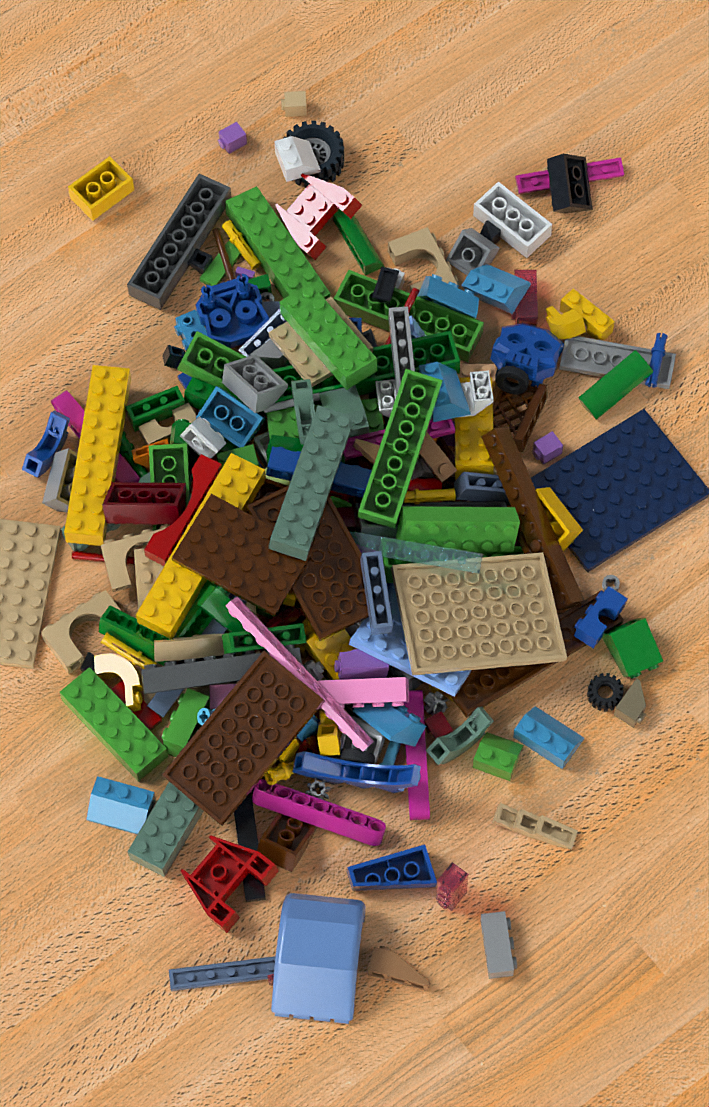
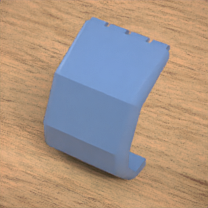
M289 893L285 896L280 916L274 965L271 1011L275 1013V1016L289 1018L291 1014L293 1018L310 1020V1017H314L316 1021L330 1022L331 1019H334L335 1023L349 1024V1021L353 1019L363 922H365L366 906L364 902L354 899Z

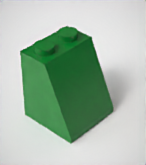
M646 618L630 620L609 632H605L602 637L623 677L636 678L642 675L641 671L648 669V671L654 670L659 667V663L663 662Z

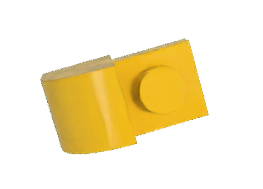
M553 306L546 308V321L550 327V332L558 339H570L586 332L583 317L575 309L560 314Z

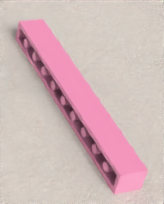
M406 677L318 681L342 708L349 704H352L353 708H364V704H372V707H384V703H392V706H404V702H409V682ZM236 684L210 685V709H216Z

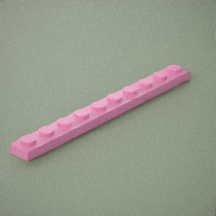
M238 597L232 599L226 605L231 616L237 618L242 623L243 628L256 638V642L260 646L265 647L272 658L325 700L321 706L325 715L338 725L339 730L343 734H347L356 748L364 751L374 742Z

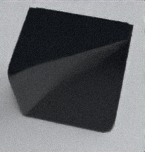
M487 220L480 234L496 244L500 241L501 230Z
M196 248L188 264L200 274H203L212 263L213 257Z
M167 345L162 356L164 366L177 369L185 354V350Z

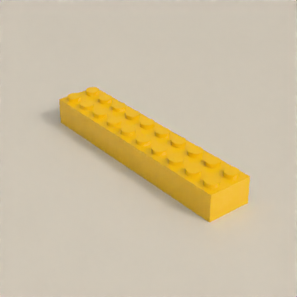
M92 366L64 530L66 543L96 546L104 544L108 523L105 520L102 504L111 483L115 482L126 406L131 385L130 368Z
M230 454L136 613L139 624L171 640L173 639L207 579L172 561V556L211 494L247 512V505L253 502L266 479L265 469L237 455Z

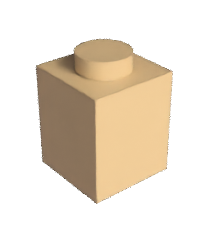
M306 91L284 92L285 99H281L282 110H285V116H307Z

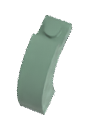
M310 379L291 381L296 423L301 444L305 443L315 414Z
M478 707L461 726L448 735L438 737L426 751L438 765L450 762L477 743L486 734L485 730L494 720L483 707Z

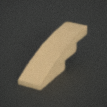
M223 634L192 635V637L173 638V640H154L155 662L224 655Z
M502 803L498 804L492 823L516 833L570 850L573 848L578 832L543 815L539 817L523 809L518 811Z

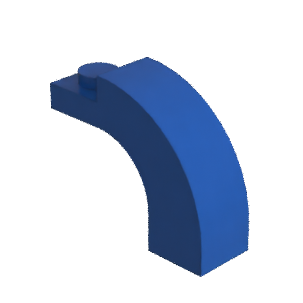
M55 410L50 413L42 439L32 451L26 454L22 467L23 471L38 478L52 466L54 454L61 451L69 433L67 432L70 421L69 417Z

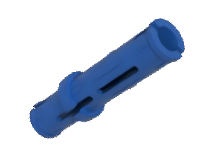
M661 333L656 334L655 344L651 349L650 367L653 373L645 381V385L651 387V383L653 384L652 388L657 387L662 359L666 354L665 345L668 336L662 333V337H660Z

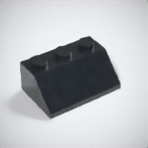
M563 153L548 158L547 170L549 173L553 212L572 213L593 210L586 157Z

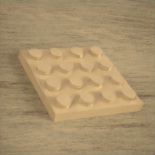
M332 297L326 299L329 305L366 347L373 352V347ZM288 322L268 332L271 340L302 379H310L312 387L333 375Z

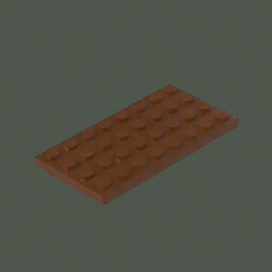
M289 486L247 505L250 515L275 527ZM328 496L311 545L314 552L291 589L319 641L369 617L360 562L361 552L330 496Z
M263 651L162 773V776L218 824L223 826L323 705L325 700L268 653Z

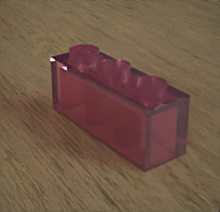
M514 270V276L529 281L531 285L513 314H511V320H515V325L525 323L537 327V271Z
M453 862L437 880L436 890L437 903L442 908H448L451 911L467 893L469 875Z

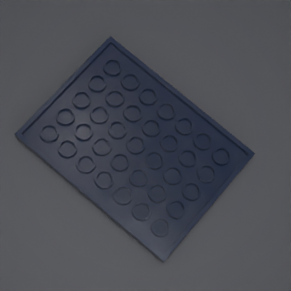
M642 409L531 477L535 489L550 487L583 529L568 548L587 573L709 497L708 487L645 409Z

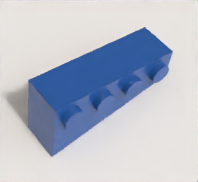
M425 844L347 867V875L352 891L432 888L437 885Z

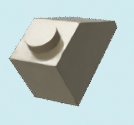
M636 678L616 706L614 716L633 728L637 722L641 724L646 716L644 713L646 704L639 679Z

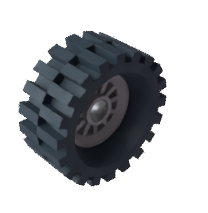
M312 120V124L307 125V121L302 122L301 127L298 124L294 125L293 131L289 129L286 132L287 137L293 136L309 141L321 172L309 176L326 182L328 180L334 182L336 175L340 176L341 168L343 169L344 146L340 133L338 131L334 132V127L331 125L327 128L326 123L322 121L320 125H317L316 121ZM303 177L295 179L296 184L299 186L301 183H304L305 188L309 185Z

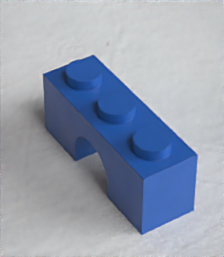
M609 586L605 591L601 590L595 599L597 602L594 605L590 604L585 612V618H580L574 627L576 628L574 636L593 649L604 636L607 628L606 625L599 621L598 617L606 616L615 621L628 598Z

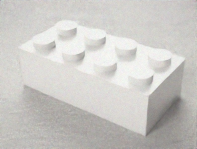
M497 182L474 203L473 216L483 224L489 220L501 230L500 237L526 258L551 236L552 223L500 182Z

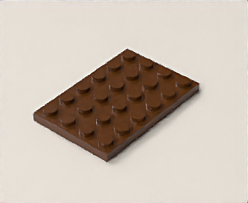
M211 494L172 556V561L275 617L313 554L314 549L310 548L306 561L268 549L274 527Z

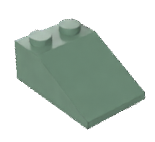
M356 385L348 390L341 388L319 393L322 407L355 417L349 438L369 433L367 417Z

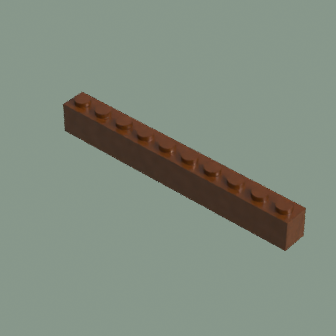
M508 427L492 429L481 436L509 502L517 511L520 520L519 525L531 552L544 554L556 609L559 611L572 608L584 601V598Z

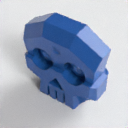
M242 274V278L238 275L236 279L214 286L206 285L207 288L203 286L201 288L202 295L196 303V312L201 325L206 327L207 336L228 348L244 345L270 319L262 307V297L257 285L248 283L249 279L246 274Z
M525 323L503 326L500 337L496 339L492 348L490 359L497 367L496 375L502 367L514 366L525 371L529 380L532 381L531 386L535 387L537 385L538 387L539 384H543L545 378L553 377L557 368L558 358L563 352L564 343L549 330Z

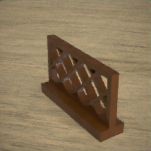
M539 384L538 387L528 385L524 393L531 392L534 394L526 399L523 394H507L500 390L495 400L493 418L501 414L504 419L496 422L493 419V428H499L498 426L507 423L510 432H513L515 435L513 439L519 452L524 451L548 398L547 385ZM517 396L521 397L522 400L513 403L511 400ZM504 401L509 402L510 405L503 408L500 407V403ZM525 404L527 409L519 412L517 407ZM513 409L516 414L507 417L505 412ZM519 418L521 422L513 426L510 421Z

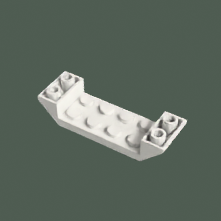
M489 370L470 372V382L461 383L471 415L461 417L475 416L493 403ZM395 380L376 381L379 413L389 418L397 396Z

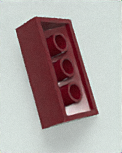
M112 482L102 504L106 523L171 525L185 511L186 483Z

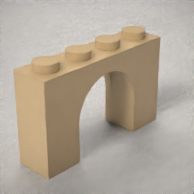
M428 227L388 242V253L395 266L416 258L426 259L434 264L437 269L434 275L443 278V282L447 284L452 282L460 285L457 276H453L450 263L444 259L442 248L436 244L435 234L431 233ZM423 281L410 285V293L413 288L420 290Z
M170 524L162 525L159 530L155 531L153 529L143 530L142 534L136 536L134 534H127L121 540L108 539L104 541L101 549L113 592L132 587L126 564L130 552L138 546L147 545L154 533L167 528Z
M106 590L96 593L91 600L79 604L74 611L64 614L60 617L59 621L47 625L41 632L44 642L68 674L81 667L84 661L83 655L71 641L74 629L86 621L100 622L101 616L110 605L121 611Z

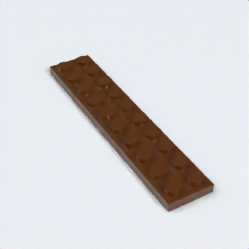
M599 592L558 616L567 657L587 645L574 636L576 632L574 627L580 618H585V612L590 604L594 605L597 602L595 599ZM620 614L615 621L606 616L598 617L599 621L607 626L605 632L611 631L624 621ZM558 662L472 670L455 697L452 695L450 697L467 718L478 707L487 706Z

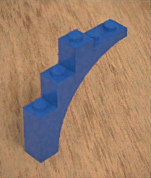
M304 751L296 753L293 773L313 779L317 778L320 781L325 780V782L330 784L346 783L363 789L375 787L397 793L403 792L405 788L418 786L421 778V766L415 764L376 765L358 763Z

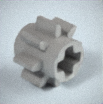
M310 660L302 665L317 681L324 677L322 674L324 667L319 661L315 663L313 660Z
M439 691L429 693L423 700L426 704L424 710L432 716L441 711L444 713L446 708H448L445 703L448 699Z
M315 778L314 783L307 784L310 790L306 791V794L322 800L324 798L329 799L326 792L330 791V787H325V780L320 782ZM319 788L321 794H317L315 789Z

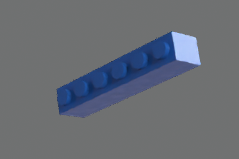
M272 446L266 475L291 481L301 452ZM340 462L331 491L363 498L372 469L369 470L359 465H348Z

